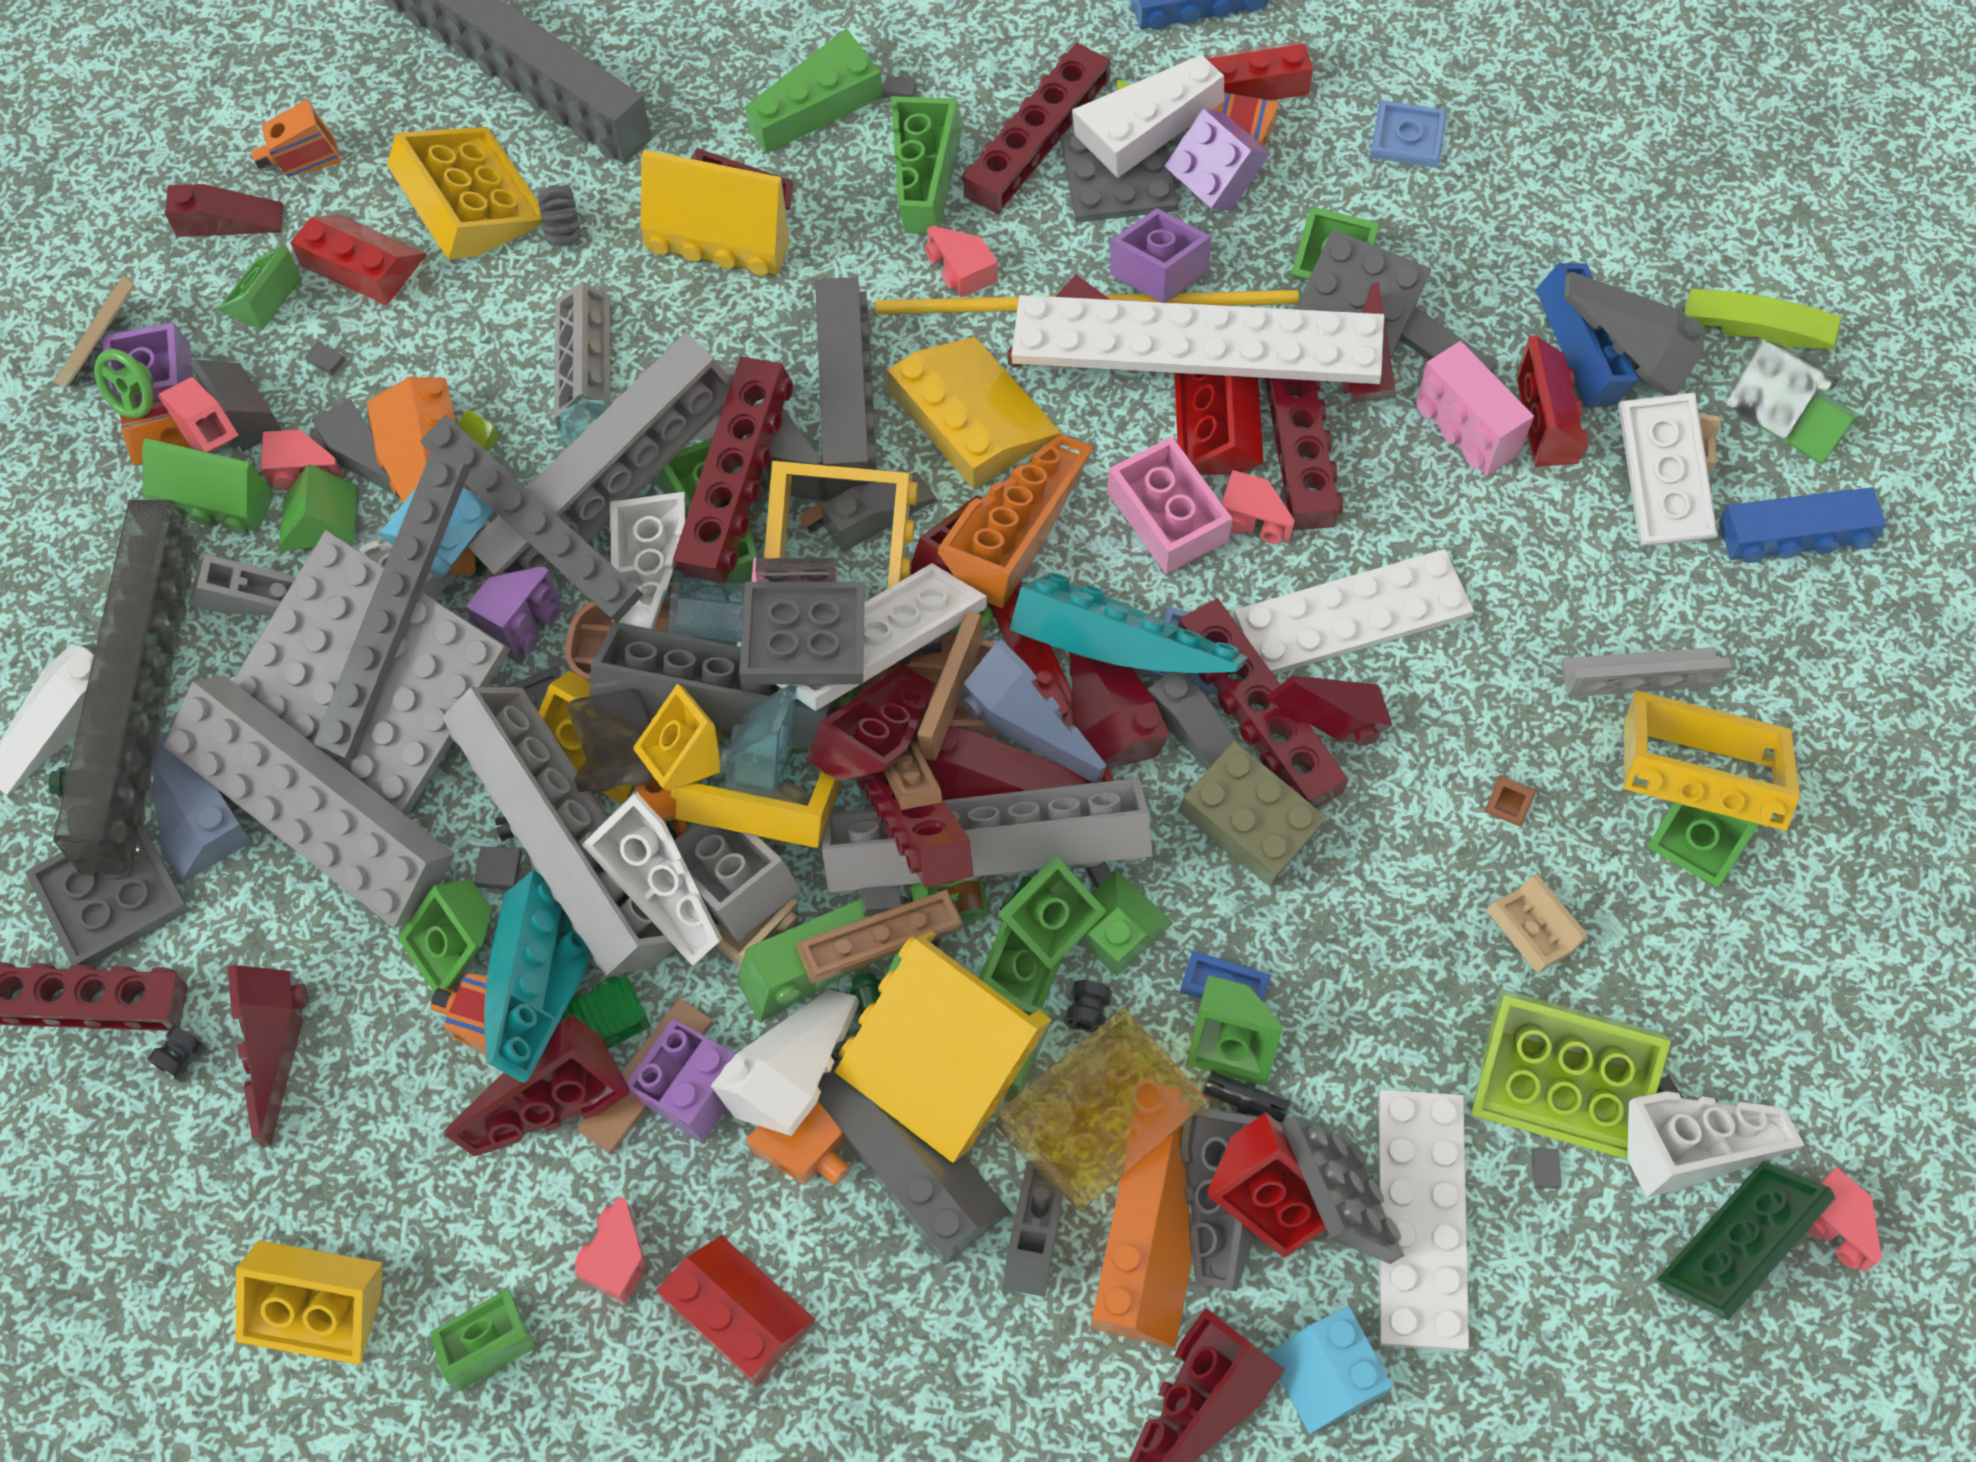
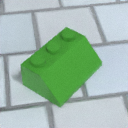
M145 438L142 444L143 494L154 505L153 509L156 512L167 517H175L177 513L188 515L190 520L202 525H210L211 521L219 522L226 529L236 533H244L245 529L258 532L270 507L274 493L250 462Z

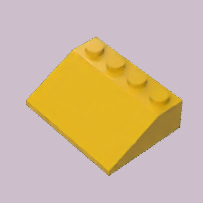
M488 127L401 132L395 134L387 166L447 259L477 257L542 225L538 200Z
M643 150L641 156V232L645 248H649L652 252L659 255H664L667 252L682 255L685 259L697 262L700 259L716 262L720 267L727 269L734 266L749 269L756 275L763 276L767 273L778 275L790 243L781 177Z
M976 337L916 351L887 369L889 393L973 490L1061 434V431Z

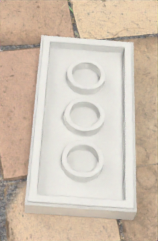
M1695 393L1621 401L1618 408L1640 546L1715 539L1718 534Z

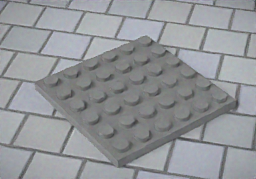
M325 530L232 681L311 743L316 738L384 566L337 535ZM421 591L354 759L342 757L321 747L318 748L408 816L454 741L450 736V730L441 717L470 687H487L510 651V648Z

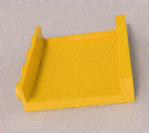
M929 931L917 938L914 936L910 937L901 948L898 955L902 959L896 970H891L880 983L878 990L882 993L877 1002L871 1003L859 1018L858 1023L862 1027L856 1037H850L841 1048L839 1056L842 1060L835 1073L954 1163L970 1151L1052 1019L1040 1010L1030 1016L933 945L931 942L936 933Z

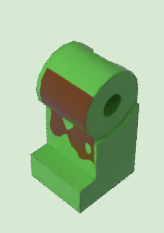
M979 879L971 881L959 880L954 883L939 884L926 888L920 883L910 884L912 902L947 890L962 922L984 919L989 914L984 883Z

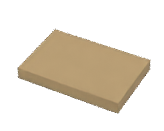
M122 276L54 379V383L62 387L70 385L134 288L132 281Z

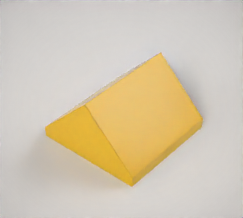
M677 684L633 747V750L659 785L668 791L722 772L714 723L687 690Z

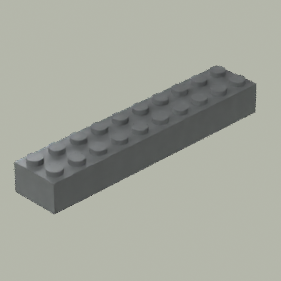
M384 0L392 10L397 11L400 9L406 13L409 20L415 26L420 27L423 25L429 29L432 36L438 42L444 43L446 41L452 45L461 58H471L474 60L483 73L488 76L494 74L500 78L503 85L509 91L515 92L517 90L523 94L532 107L535 109L542 107L549 112L550 117L558 125L566 124L571 127L581 141L585 143L591 141L597 145L599 151L607 159L612 160L615 158L625 164L652 140L644 99L641 94L504 1Z

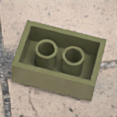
M1235 741L1188 791L1178 809L1179 813L1269 887L1314 837L1327 818Z

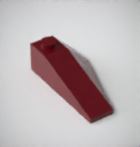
M1069 652V671L1072 676L1073 688L1071 708H1074V726L1107 765L1106 769L1157 757L1170 734L1155 700L1134 669Z
M905 665L899 667L819 723L807 760L820 768L825 774L839 781L884 771L905 755L935 684Z
M1205 1308L1180 1342L1174 1355L1175 1358L1184 1361L1174 1385L1163 1381L1158 1395L1164 1398L1163 1411L1159 1420L1151 1419L1145 1423L1129 1462H1195L1260 1406L1285 1369L1213 1312Z

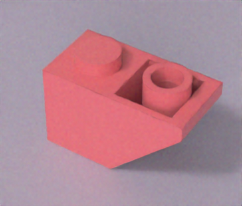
M937 226L927 228L928 244L925 245V252L932 264L944 260V269L941 270V275L949 290L954 288L960 298L998 282V262L981 237Z
M193 377L158 394L192 449L213 453L232 443L239 436L219 403Z
M300 429L263 432L261 471L270 487L289 490L308 464L344 478L336 458Z
M1232 470L1222 500V505L1233 518L1231 532L1236 534L1244 532L1253 534L1259 519L1264 521L1260 532L1262 540L1271 544H1278L1282 540V542L1289 544L1295 520L1269 480Z
M1836 1167L1819 1182L1830 1187L1836 1198L1806 1232L1818 1239L1823 1237L1828 1242L1840 1234L1845 1240L1835 1250L1837 1258L1849 1268H1859L1864 1273L1876 1265L1882 1258L1872 1196Z
M618 1196L613 1206L607 1205L602 1211L596 1226L599 1230L592 1243L584 1244L575 1260V1267H577L575 1275L588 1286L626 1304L647 1264L632 1210L626 1199Z

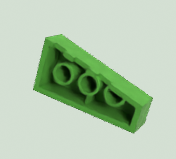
M846 28L745 106L749 132L764 153L767 154L883 98L881 72Z
M713 438L682 449L658 473L659 486L664 494L685 493L687 515ZM731 500L723 502L720 508L727 506ZM750 526L746 535L740 539L737 548V565L734 571L729 573L726 584L715 582L723 596L745 588V582H752L754 558L758 557ZM720 534L712 536L708 543L717 540Z
M861 899L746 948L737 983L760 1023L846 975L857 972L868 965L866 964L811 984L796 950V944L799 941L870 917L863 916Z

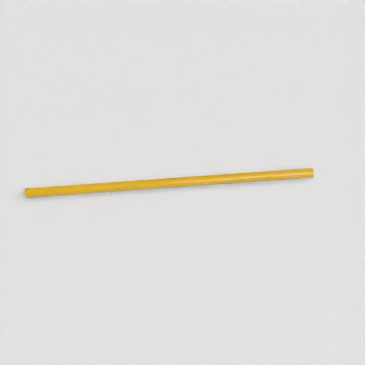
M1299 291L1178 293L1166 303L1217 306L1298 304ZM1147 294L1105 295L1109 300L1159 302ZM1019 297L875 300V314L1017 311Z

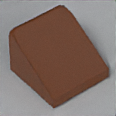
M1500 774L1484 812L1522 827L1537 789Z

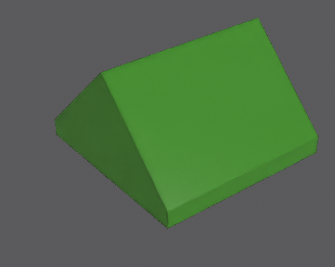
M1311 206L1291 276L1309 280L1332 229L1374 245L1380 223Z
M283 245L256 258L218 307L217 311L263 330L302 279L290 251Z
M1795 377L1787 382L1759 426L1822 465L1860 415L1799 377Z
M308 464L283 496L279 539L280 551L285 552L315 547L325 530L337 535L346 542L355 541L358 507L357 485Z
M1673 802L1647 848L1719 888L1759 824Z
M1003 921L978 978L996 991L1042 1008L1063 957L1051 969H1048Z
M509 1288L430 1332L442 1376L458 1392L537 1348L535 1340Z

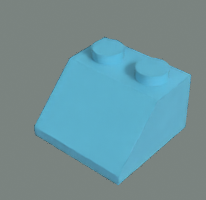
M464 487L429 571L442 581L467 550L468 545L485 527L494 511L488 504ZM416 488L379 533L380 537L394 545Z
M1349 1306L1309 1325L1267 1353L1269 1357L1285 1369L1280 1376V1380L1309 1435L1386 1396L1393 1388Z

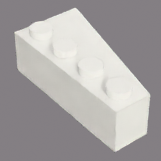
M1199 55L1073 109L1074 134L1119 178L1191 126L1203 108L1213 110L1223 103L1224 75L1203 55Z

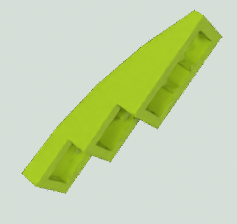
M1705 289L1690 290L1684 312L1686 316L1697 319L1702 326H1721L1722 333L1731 336L1759 337L1760 344L1771 347L1835 349L1842 318L1839 315L1798 303L1753 294Z

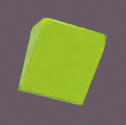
M470 410L463 414L458 426L488 452L499 440L495 426Z

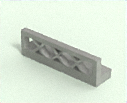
M584 281L555 300L554 418L557 420H567L581 410L598 418L610 407V295ZM571 304H573V307L568 315V307ZM573 332V336L568 344V340ZM573 361V365L568 373V369ZM573 390V400L567 403V400Z
M1715 648L1563 658L1561 668L1567 697L1634 693L1635 690L1651 692L1720 687L1731 669L1729 657L1717 658Z

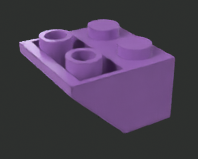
M541 566L488 577L465 608L472 624L509 647L510 651L507 657L517 662L523 653L529 654L538 642L539 632L533 617L547 625H552L560 614L561 602L549 570Z
M672 1018L628 1079L627 1084L630 1088V1093L660 1117L703 1143L727 1109L711 1085L720 1075L724 1066L736 1054Z

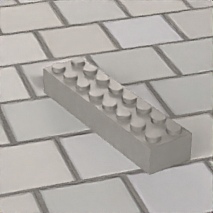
M685 332L678 340L672 342L666 352L650 367L646 368L624 393L618 395L612 405L596 420L592 421L569 447L563 449L558 458L542 473L538 474L527 489L588 543L610 521V502L632 499L722 411L732 380L717 361ZM500 515L487 527L483 528L468 545L472 552L495 576L541 566L549 570L551 577L559 571Z
M226 676L192 681L164 747L390 926L396 928L407 924L433 886L441 884L455 853Z
M470 687L441 718L450 730L451 738L459 744L469 760L471 769L480 777L489 791L492 802L499 807L510 824L511 832L520 840L531 857L532 865L547 882L553 898L561 904L570 918L574 931L582 937L591 951L596 965L603 970L606 976L650 969L660 964L676 947L582 846L608 818L523 688Z
M1140 778L944 800L970 839L974 877L961 880L971 881L981 876L993 874L1014 876L1022 871L1041 870L1054 856L1059 857L1066 866L1081 865L1084 867H1093L1102 862L1116 860L1135 862L1142 857L1152 856L1149 811ZM875 808L831 813L823 833L822 843L828 893L854 894L867 887H900L906 884H922L916 873L910 874L906 857L899 855L895 838L889 839L885 822H879Z

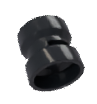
M1091 980L1074 981L1071 990V998L1074 1002L1066 1010L1064 1023L1073 1029L1087 1030V1032L1094 1034L1102 1033L1106 1023V1017L1103 1014L1104 1008L1110 1005L1113 991L1099 982Z
M173 1025L166 1033L165 1043L159 1048H154L146 1059L161 1071H167L176 1081L181 1083L189 1073L188 1066L193 1060L200 1059L207 1050V1047L180 1027ZM170 1050H171L173 1053H175L176 1055H178L179 1057H181L182 1060L178 1059L176 1056H174L173 1054H171V1053H170Z

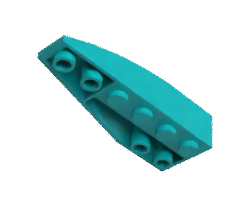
M1052 572L1021 587L1009 629L1083 657L1152 671L1183 673L1237 672L1246 664L1247 656L1238 653V649L1232 645L1221 642L1214 643L1203 638L1198 633L1182 629L1116 599L1104 595L1105 591L1092 585L1079 587L1069 583L1070 579L1068 577Z
M534 870L504 893L490 954L484 1007L485 1044L488 1064L522 1083L529 1080L587 970L590 950L582 937L574 931L572 922L563 907L553 898L547 882L541 874Z

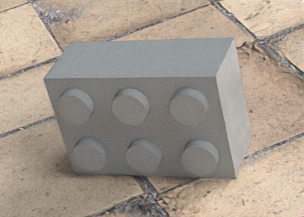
M696 823L674 841L710 915L737 942L801 891L784 861L756 835Z

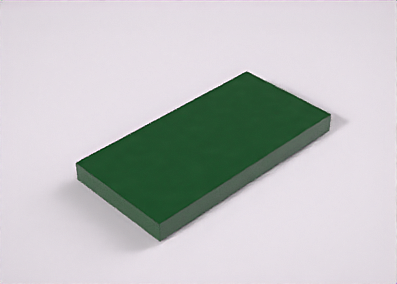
M1762 1161L1657 1278V1281L1667 1292L1729 1321L1836 1197L1828 1186Z

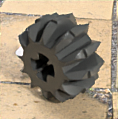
M559 184L539 189L537 198L546 241L550 245L559 244V246L578 241L581 232L572 189L568 185L559 186Z

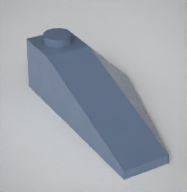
M1000 639L963 683L961 703L966 712L974 719L979 717L988 727L1093 783H1099L1103 778L1107 765L1075 726H1065L1062 722L1063 717L1058 710L1060 707L1052 696L1048 699L1042 697L1032 684V681L1037 678L1035 674Z
M168 731L147 743L145 750L162 853L180 883L183 884L251 843L252 840L222 792L164 747L170 732Z

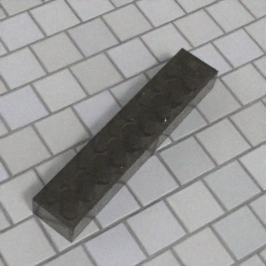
M128 500L53 837L54 843L81 876H129L132 861H135L138 857L137 828L138 825L144 824L146 818L145 795L146 791L151 789L153 783V772L151 769L153 756L157 755L160 749L158 731L160 722L165 720L167 714L165 697L167 687H171L173 684L172 663L174 654H178L180 650V637L178 633L180 623L185 621L187 615L186 593L193 585L192 559L198 557L200 549L197 536H194L191 532L186 516L182 515L174 500Z

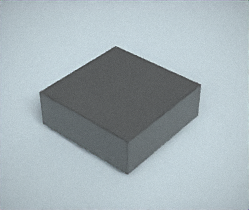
M481 846L474 879L476 887L509 890L517 884L522 856L521 850Z

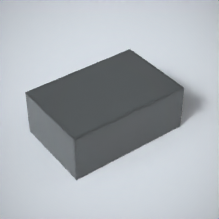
M886 75L883 97H914L916 79Z
M319 342L305 356L307 363L332 376L345 362L342 354Z
M899 887L863 888L861 892L863 916H873L901 906Z
M1533 1148L1531 1156L1534 1188L1560 1189L1562 1185L1559 1149Z

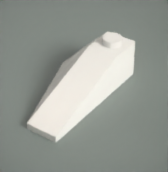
M684 492L610 502L611 565L644 594L619 621L620 623L654 629L675 566L672 560L687 518L686 495Z
M71 644L42 671L0 740V790L5 795L9 796L124 688L112 670L86 648Z
M637 792L634 793L582 846L693 966L721 941L722 937L665 822Z
M828 989L738 1052L724 1066L720 1075L711 1085L733 1117L792 1136L818 1101L821 1091L817 1086L823 1073L830 1072L833 1066L832 1051L836 1043L845 1038L860 1003L859 999L854 995Z
M1668 1091L1633 1098L1629 1102L1627 1160L1646 1197L1682 1190L1761 1163L1762 1161L1799 1150L1805 1146L1785 1108L1739 1102L1736 1106L1715 1102V1098L1703 1096L1699 1100L1680 1098V1093Z

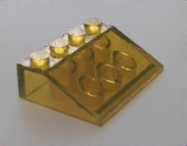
M1123 1007L999 1110L996 1115L995 1125L1021 1156L1072 1205L1082 1212L1209 1101Z

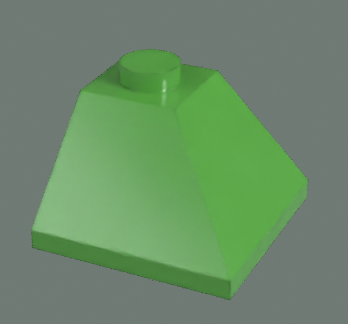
M1054 856L997 915L1048 969H1051L1107 911L1059 857Z
M1115 869L1112 875L1098 888L1090 892L1107 912L1083 935L1079 942L1117 977L1160 937L1173 922Z
M471 879L434 885L398 937L433 992L438 987L451 990L483 946L492 909Z
M1208 975L1186 1065L1210 1072L1213 1069L1225 1076L1244 1081L1249 1080L1256 1084L1267 1086L1283 1025L1249 985Z

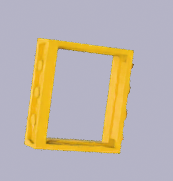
M772 461L764 559L785 561L792 475L896 484L887 589L910 576L911 558H905L906 544L913 543L915 521L909 520L910 505H916L918 496V482H912L913 475L905 472Z
M1635 690L1624 722V790L1787 831L1800 799L1791 729ZM1648 736L1771 767L1773 784L1649 753ZM1765 749L1774 750V755L1764 753ZM1635 774H1638L1639 779L1647 780L1646 785L1634 783ZM1773 813H1777V819L1771 818Z
M715 729L717 744H719L725 732ZM728 733V734H733V735H738V736H743V737H748V738H753V739L762 740V739L756 738V737H751V736H746V735H741V734H736V733ZM767 741V742H772V743H777V744H782V745H787V746H792V747L801 748V747H799V746H795V745H791V744H786V743H781V742H776V741ZM821 771L808 806L700 784L702 779L672 789L671 797L676 799L675 819L818 848L843 780L839 781Z

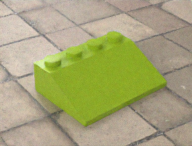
M1500 988L1490 1024L1471 1116L1627 1159L1629 1102L1633 1098L1657 1093L1671 1040L1662 1032Z

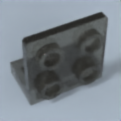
M1763 340L1726 401V404L1779 437L1788 439L1818 390H1833L1840 377L1780 343Z

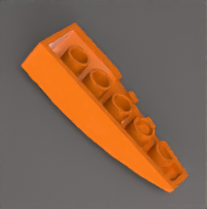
M408 377L367 401L366 408L370 429L373 434L376 460L381 469L385 468L390 478L389 485L394 494L399 495L402 503L406 501L417 487L431 453L420 441L445 414L455 422L446 378ZM469 547L448 574H475V556Z
M1059 434L1034 453L1032 460L1025 466L1020 464L1011 471V477L1003 483L998 481L991 486L989 494L981 500L976 498L970 502L938 548V554L953 575L986 595L988 603L1003 608L1050 534L1094 446ZM1065 445L1081 451V453L1077 454L1060 446Z
M1141 1082L1090 1329L1171 1348H1176L1192 1264L1189 1205L1186 1202L1185 1196L1187 1170L1186 1163L1181 1161L1180 1153L1184 1125L1182 1091Z

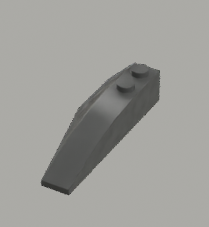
M831 1054L834 1060L830 1072L823 1073L817 1086L821 1091L818 1098L819 1103L843 1132L846 1144L944 1266L1008 1216L1011 1211L965 1155L954 1163L941 1155L837 1075L835 1070L841 1060Z

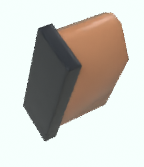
M822 501L808 509L799 518V521L809 533L824 526L821 504L827 501Z

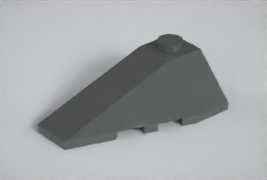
M1569 272L1566 275L1564 299L1595 330L1603 328L1608 333L1611 341L1614 343L1612 348L1619 355L1626 352L1639 365L1635 372L1644 381L1665 396L1677 395L1704 352V328L1700 322L1693 317L1686 316L1676 308L1574 272Z
M1186 1106L1180 1153L1182 1163H1186L1189 1187L1185 1188L1186 1202L1191 1203L1193 1228L1190 1230L1195 1282L1206 1286L1237 1291L1255 1234L1209 1198L1208 1189L1231 1136L1258 1117Z

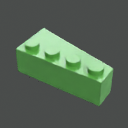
M891 96L898 206L905 233L927 234V228L931 226L941 227L963 130L958 101L951 98Z

